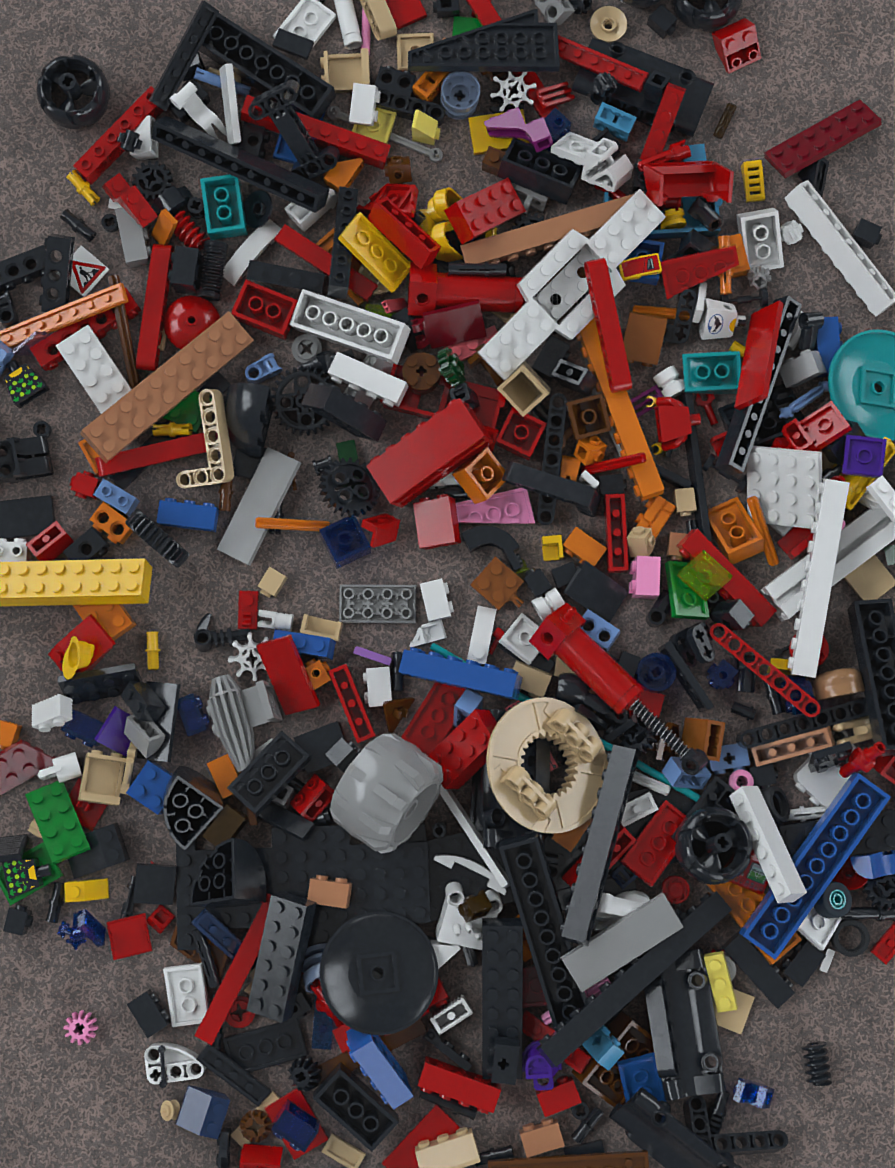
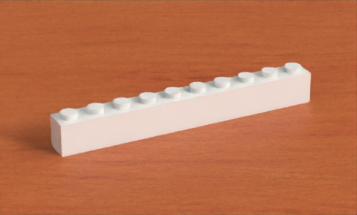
M823 479V482H819L817 493L820 494V500L815 503L814 513L817 514L816 522L813 521L811 525V533H814L813 540L809 541L807 549L810 557L809 560L805 561L804 572H807L806 580H802L801 583L803 598L798 601L797 610L800 611L799 619H795L794 630H797L796 638H792L791 641L793 656L789 657L787 665L791 674L816 678L850 482Z

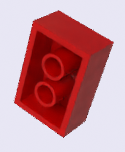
M245 279L231 314L238 322L286 340L292 327L289 323L298 300Z

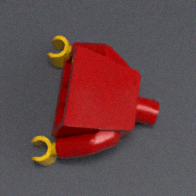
M646 397V399L653 400L651 405L646 406L655 410L659 443H655L651 447L657 446L659 451L653 453L654 455L678 448L687 440L688 435L692 434L691 426L701 424L700 414H690L689 407L684 406L679 400L672 397Z

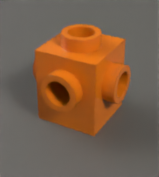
M596 435L578 440L573 455L585 466L602 461L607 445Z
M312 658L304 663L314 690L331 680L328 672L331 669L326 661L322 662L320 658L318 660ZM313 670H318L320 674H314Z

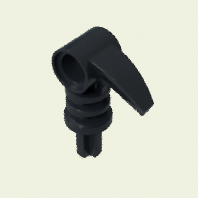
M207 613L199 622L194 634L197 650L207 652L213 645L217 648L218 644H222L224 647L225 643H229V646L232 647L234 640L238 642L247 641L250 629L232 631L231 627H229L227 632H223L222 629L220 633H216V630L209 631L208 627L212 614ZM202 638L208 639L205 643L199 642Z

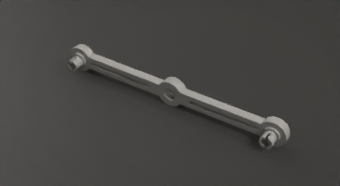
M331 106L328 108L327 115L329 119L334 121L339 119L351 124L349 122L350 115L341 112L339 107ZM391 132L389 141L428 156L433 163H439L443 159V152L439 148L430 149Z

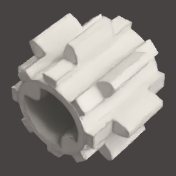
M796 220L788 221L780 227L782 242L785 241L788 245L798 242L803 237L802 232L804 230Z

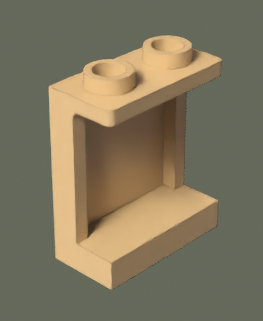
M362 48L361 53L329 55L327 51H324V57H320L321 69H324V75H321V79L332 85L335 93L352 92L353 83L370 85L368 48Z
M91 750V753H87L78 801L118 806L120 804L121 797L119 795L126 758H122L123 755L118 753H111V756L103 755V751Z

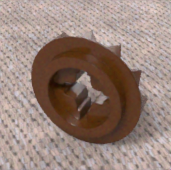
M251 1110L240 1121V1131L243 1138L250 1142L259 1143L269 1136L272 1129L271 1119L262 1110ZM254 1118L257 1124L262 1125L259 1127L257 1134L254 1129L249 1128L253 1125Z

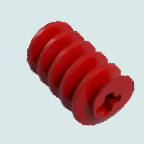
M180 211L174 217L178 221L174 230L175 236L179 237L181 242H184L185 247L202 250L205 245L204 241L210 240V238L203 239L206 233L202 232L199 234L201 228H194L196 222L192 221L189 223L191 217L186 216L184 218L186 211Z

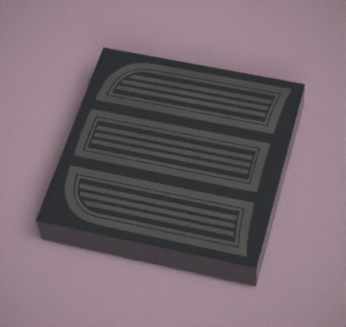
M28 834L0 837V863L22 860L29 841Z

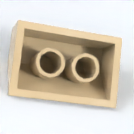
M467 1127L456 1130L454 1134L448 1135V1133L439 1135L436 1140L430 1142L429 1140H423L418 1143V1146H415L419 1168H464L480 1162L479 1149L472 1128L467 1129Z

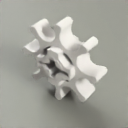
M508 72V78L503 81L499 80L497 76L493 78L494 82L500 84L501 89L498 93H491L490 96L492 99L501 97L504 100L503 105L500 107V112H504L505 107L510 104L517 108L522 101H526L530 105L534 104L533 100L527 98L526 93L529 89H535L537 85L536 83L531 85L524 83L523 78L527 72H523L519 77H514L511 72ZM518 84V86H517V92H518V94H515V93H514V94L511 95V97L509 98V96H510V90H509V88H510V87H511V88H514V87Z
M249 632L247 635L249 642L246 645L239 644L237 640L233 641L232 645L239 650V654L237 656H229L228 662L237 661L241 664V668L236 673L237 677H240L243 671L249 670L253 674L252 680L257 681L256 671L258 669H265L263 662L258 664L262 661L256 645L259 643H255L252 640V633ZM265 637L262 642L268 641L269 638ZM251 650H252L253 656L255 657L254 664H253L252 658L249 657Z

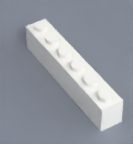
M741 786L729 797L739 819L745 822L751 833L753 850L777 903L794 902L805 895L807 891L759 787Z

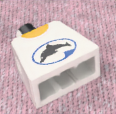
M705 298L704 311L699 325V333L702 340L728 338L733 336L735 327H745L746 317L737 315V310L733 304Z

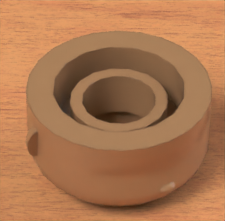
M842 668L821 673L814 679V688L812 689L816 701L849 696L865 691L862 675L854 668Z

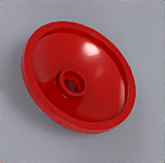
M184 296L174 301L168 307L163 323L165 334L175 347L183 349L220 319V316L214 305L208 300L197 296ZM190 318L195 319L193 324L188 322Z

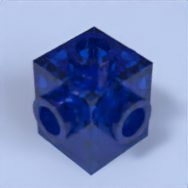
M724 659L720 660L717 665L713 663L707 670L709 673L706 677L709 680L708 684L716 690L718 688L722 690L725 687L729 689L735 682L733 678L738 673V670Z

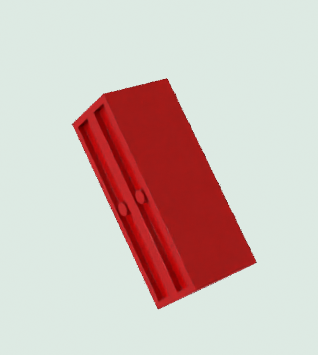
M460 398L453 399L447 404L445 409L436 411L430 420L418 424L415 431L403 435L401 441L397 444L388 446L385 449L386 452L382 455L373 457L366 467L390 504L403 508L494 441L471 406Z

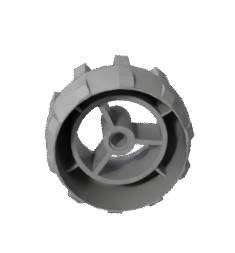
M384 733L370 741L346 769L332 795L330 807L332 818L351 836L359 839L374 851L380 853L394 851L398 845L406 842L421 822L425 820L432 805L438 798L440 784L443 781L442 766L422 753L416 745L402 739L395 733Z

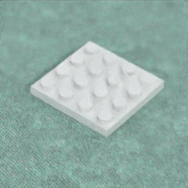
M753 446L747 461V498L751 496L758 498L767 524L811 529L812 522H816L817 514L814 513L815 503L820 500V494L817 492L819 482H822V452ZM747 504L748 515L753 521L749 506Z

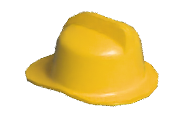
M75 636L71 638L62 664L65 679H71L77 669L87 667L90 664L95 649L93 644L79 641Z

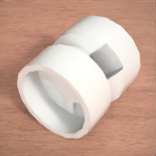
M674 365L653 377L657 386L662 388L661 393L664 397L675 398L685 391L684 381L678 378L679 373Z
M555 587L547 591L545 597L539 596L531 601L542 621L565 604Z

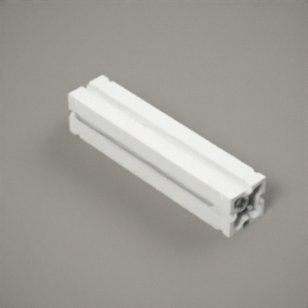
M882 508L867 509L841 530L832 586L895 540V524ZM810 553L759 590L777 610L775 614L781 622L790 619L799 612L797 610L798 601L803 598L801 583L802 580H806L807 572H804L805 561L809 560Z

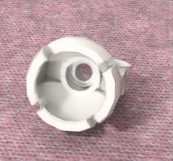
M636 890L622 892L615 897L611 894L602 893L593 928L598 930L606 929L650 900L649 896Z

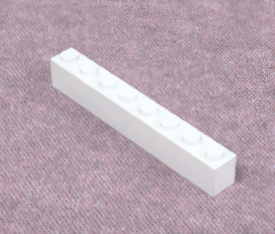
M807 180L796 186L784 198L789 208L796 213L799 221L807 227L811 236L820 244L823 252L830 257L834 266L841 271L845 280L854 288L857 296L865 302L868 310L875 317L883 313L895 303V291L812 184Z

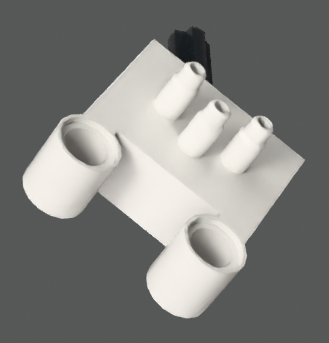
M451 882L445 887L446 897L435 930L437 942L462 946L467 965L475 967L478 964L475 949L482 950V918L465 922L463 916L458 911V906L463 904L465 899L462 885L458 882ZM490 889L485 893L490 902H496L491 903L493 907L482 918H497L498 913L503 909L499 892Z

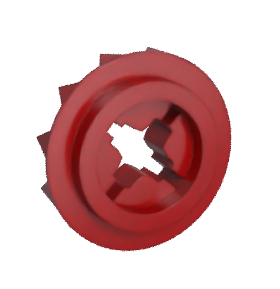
M237 996L226 1018L227 1023L232 1027H246L255 1017V1013L245 1011L242 1014V1020L239 1014H232L237 1010L238 1003L241 1009H247L249 999L245 996Z

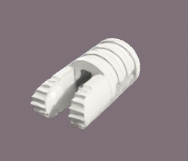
M259 610V616L272 618V622L259 621L258 627L292 631L294 614Z

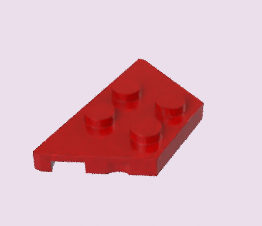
M387 183L378 192L369 197L370 202L365 206L358 205L356 210L363 215H369L375 202L388 197L410 218H414L419 190L416 185Z

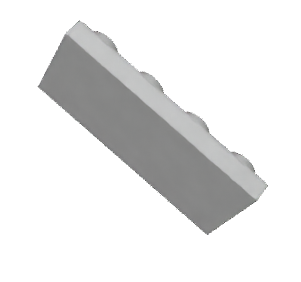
M340 584L339 622L416 624V585Z

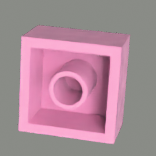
M637 556L630 563L629 574H632V580L629 582L628 591L632 594V598L656 599L659 596L661 557Z

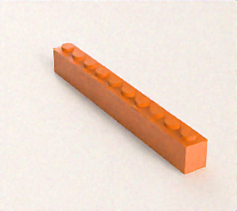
M594 317L575 337L577 342L580 341L582 344L580 348L584 359L587 358L589 363L587 369L599 380L595 390L597 393L603 394L611 427L613 426L615 431L613 434L615 443L620 444L622 450L620 451V456L623 457L642 452L646 454L647 461L645 463L628 466L626 469L629 479L634 481L635 486H633L636 497H640L641 501L662 495L665 489L627 390L612 393L610 390Z

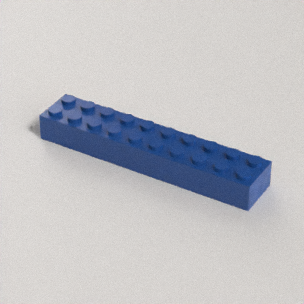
M853 773L792 857V861L807 893L794 902L777 903L770 888L739 934L776 960L891 796L861 774Z

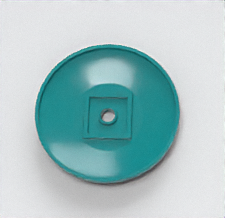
M868 330L858 333L845 341L835 353L828 374L829 394L831 401H833L846 420L857 422L866 437L882 439L887 437L891 441H895V333L887 330ZM875 383L880 385L881 392L875 390Z

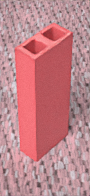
M404 298L384 300L381 303L387 314L397 313L405 307L408 309Z

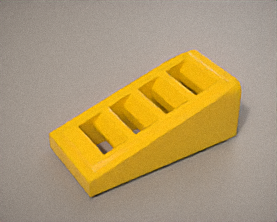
M762 160L743 162L741 171L746 203L764 201L765 190ZM749 176H757V178L749 179ZM749 184H758L759 186L749 187ZM759 191L760 194L750 195V192Z

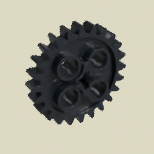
M350 457L347 462L344 458H341L340 463L334 460L333 465L328 464L327 469H324L323 475L319 479L321 481L319 488L322 489L320 495H325L323 502L329 501L327 508L333 506L335 507L334 513L340 510L341 516L347 513L349 518H351L353 513L358 518L360 512L366 515L367 510L371 511L373 509V506L378 502L381 489L377 486L378 484L370 471L365 468L366 462L360 465L359 459L354 463ZM353 475L358 476L359 479H355ZM335 478L340 479L342 483L337 482ZM358 492L363 493L365 497L360 496ZM340 495L345 496L347 500H343Z

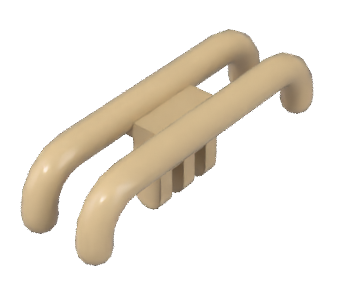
M869 716L838 723L832 727L834 732H841L853 728L854 736L840 739L836 742V745L848 741L851 744L873 739Z

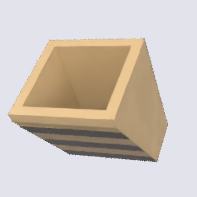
M527 361L522 363L497 388L522 416H525L551 391L550 386Z

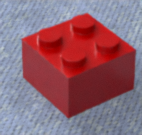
M512 407L496 439L495 445L530 461L547 423L529 414L522 416Z

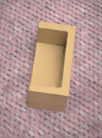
M304 614L300 633L328 637L339 642L343 623Z

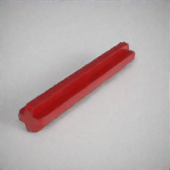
M642 452L586 466L583 465L580 468L581 474L585 470L590 474H596L645 463L647 461L646 454Z

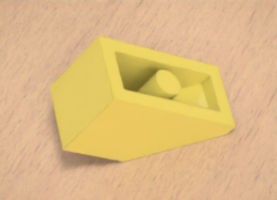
M415 110L412 123V141L434 145L435 139L439 140L441 128H438V121L420 110Z

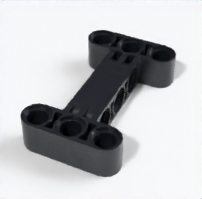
M287 80L255 97L248 108V114L254 120H261L267 116L271 117L297 159V162L292 166L291 172L297 174L295 171H299L302 173L300 176L311 180L333 169L339 160L340 151L337 147L331 145L321 150L318 149L291 105L295 102L300 92V85L295 80ZM286 89L292 90L294 94H289ZM270 98H275L278 102H273ZM255 106H259L262 111L257 110ZM326 155H330L334 159H329ZM311 163H315L318 167H313Z

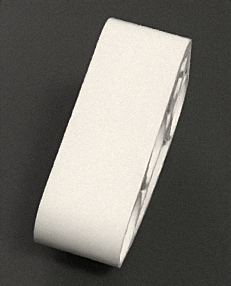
M154 1043L146 1049L144 1054L147 1079L152 1084H159L161 1081V1075L157 1078V1075L153 1074L156 1069L158 1072H161L160 1053L159 1058H154L151 1055V1049L158 1050V1047L161 1045L166 1048L164 1063L165 1080L168 1083L200 1078L206 1070V1067L196 1060L197 1053L178 1044ZM192 1064H199L201 1072L193 1071ZM178 1066L182 1071L181 1075L174 1074L172 1068Z

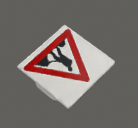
M80 246L73 255L71 286L85 297L110 269L83 246Z

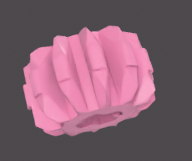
M81 1010L79 1015L73 1012L72 1018L68 1017L66 1019L68 1025H65L63 1029L69 1030L65 1037L71 1035V1043H74L77 1039L78 1045H82L83 1040L85 1043H89L90 1037L94 1038L96 1036L94 1031L98 1029V1026L93 1025V1023L97 1019H89L92 1015L91 1012L87 1013L86 1016L84 1010ZM83 1024L84 1029L79 1031L77 1027Z

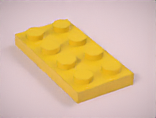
M361 212L356 214L338 237L339 241L391 293L399 287L410 272V262Z

